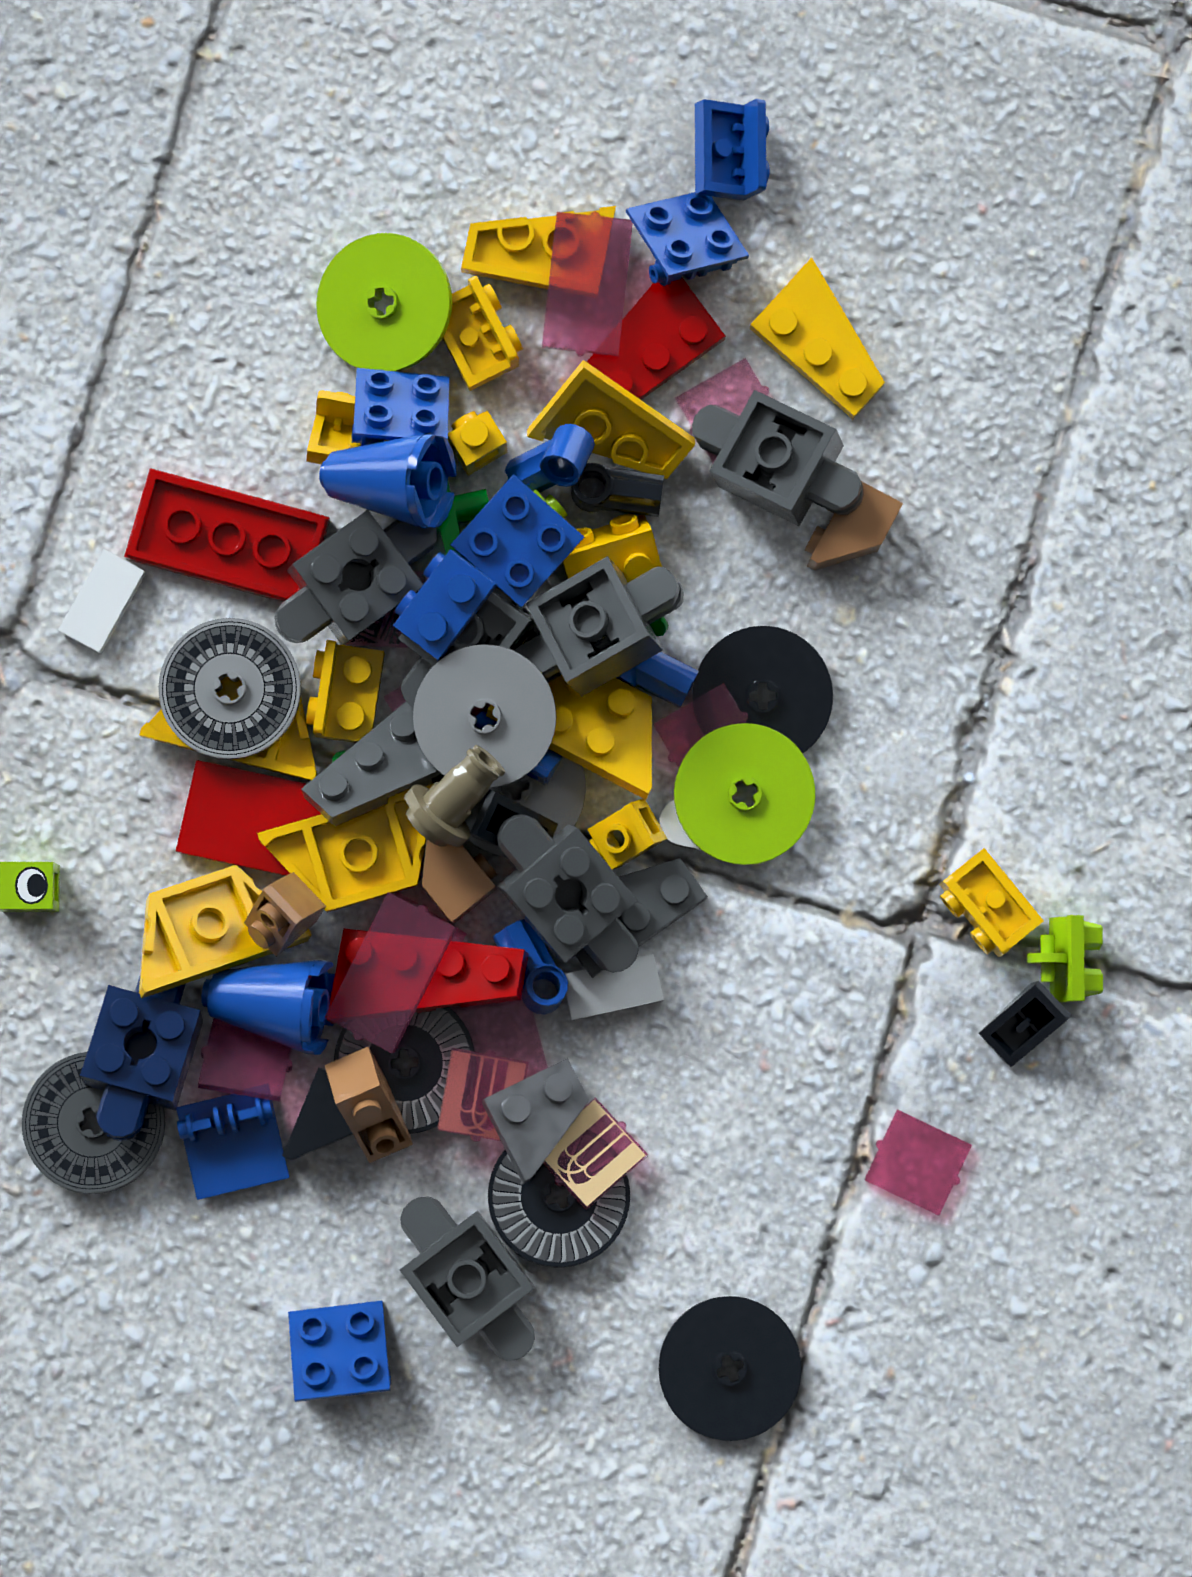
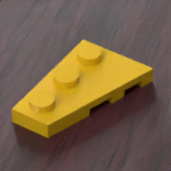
M616 206L601 207L596 211L574 213V211L560 212L555 216L527 219L526 217L470 223L461 272L598 299Z
M812 257L750 324V330L852 420L885 384L881 374Z
M584 360L527 429V437L543 442L544 438L552 439L560 425H578L587 430L593 437L595 446L592 453L611 458L613 463L634 470L664 475V479H668L695 446V437Z

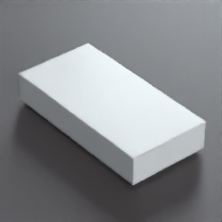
M103 549L58 631L102 654L144 579L146 572Z
M654 954L636 958L634 963L624 971L612 973L604 970L594 978H591L586 969L565 973L568 981L566 997L572 1021L664 1001Z

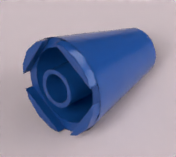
M432 433L333 451L323 461L319 471L320 483L325 488L329 497L420 528L440 527L448 517L455 493L447 492L448 477H456L453 450L444 436H436Z
M313 960L227 969L215 973L211 979L205 980L201 994L202 1005L207 1007L209 1016L305 1054L320 1055L329 1039L321 1038L324 1025H334L327 1021L335 974L328 973V970L334 965L330 961Z

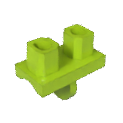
M1084 915L1049 918V935H1040L1041 953H1028L1027 963L1041 964V982H1050V993L1059 1002L1085 1001L1087 996L1101 994L1103 992V974L1100 969L1084 968V950H1100L1103 944V927L1099 924L1084 921Z

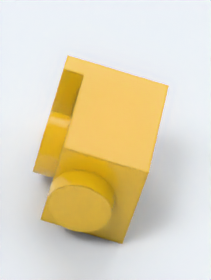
M488 410L479 415L475 411L467 413L451 425L453 430L448 433V442L468 476L508 453L507 441Z
M645 799L630 802L622 809L587 829L592 837L589 840L590 844L612 870L622 867L668 839ZM615 830L621 831L624 835L625 841L621 847L613 835Z

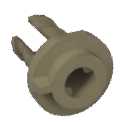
M475 745L472 749L469 748L466 752L467 756L459 764L451 768L440 782H435L430 789L416 784L404 796L409 806L406 812L408 820L422 836L435 845L444 847L449 844L461 847L468 840L471 834L465 820L470 816L474 806L488 792L494 780L499 776L502 777L505 773L501 764L488 751L478 745Z

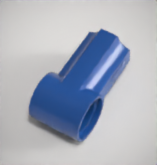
M575 424L560 425L552 439L511 459L505 468V473L508 476V480L514 474L532 491L537 490L539 493L555 485L563 487L573 486L578 482L595 446L594 439L583 427Z
M660 652L616 678L634 688L638 686L681 708L699 671L676 658Z
M525 919L518 920L493 936V940L497 946L524 949L529 953L522 991V999L525 1006L536 1014L545 1015L554 1012L559 1008L568 991V981L564 972L556 967L541 938ZM540 979L548 980L555 986L557 995L552 999H541L534 993L533 983Z

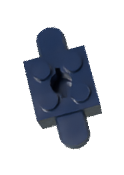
M140 976L135 992L111 985L107 987L80 1077L85 1086L104 1091L96 1118L103 1133L115 1141L133 1139L140 1132L149 1103L175 1111L177 1109L203 1024L200 1010L180 1005L186 984L145 998H141L139 994Z

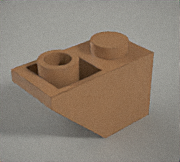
M862 482L864 496L862 503L855 511L848 515L834 513L826 529L817 525L805 548V551L812 554L807 567L819 570L878 552L903 503Z
M427 840L422 887L452 925H454L497 890L491 880L498 874L481 853L473 858L463 845L455 847L447 844L444 847H440Z
M293 872L270 883L262 890L244 924L248 927L249 935L253 941L263 949L268 948L277 957L317 922L326 905Z
M369 1046L325 1065L336 1106L369 1163L413 1145L386 1077Z

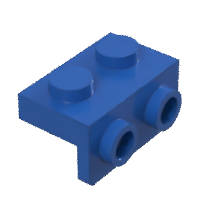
M706 99L695 103V194L744 201L765 191L770 175L769 163L766 160V138L769 132V119L766 116L765 100L754 99L745 105Z
M451 549L446 555L439 552L431 560L423 572V575L428 578L418 593L410 590L395 609V613L399 615V618L393 624L395 628L437 660H441L498 585L465 560L459 552Z

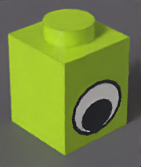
M0 862L1 912H59L60 865L55 862Z

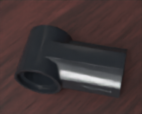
M587 463L578 482L571 486V496L575 505L587 512L606 510L659 517L664 475L609 469L601 464ZM592 477L597 478L603 482L605 491L596 498L586 497L579 490V485L583 480Z

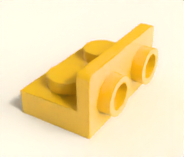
M332 640L326 641L325 651L317 650L313 678L321 679L318 697L310 696L306 715V724L314 725L313 734L315 737L357 743L374 728L385 657L384 651L339 645L336 641Z

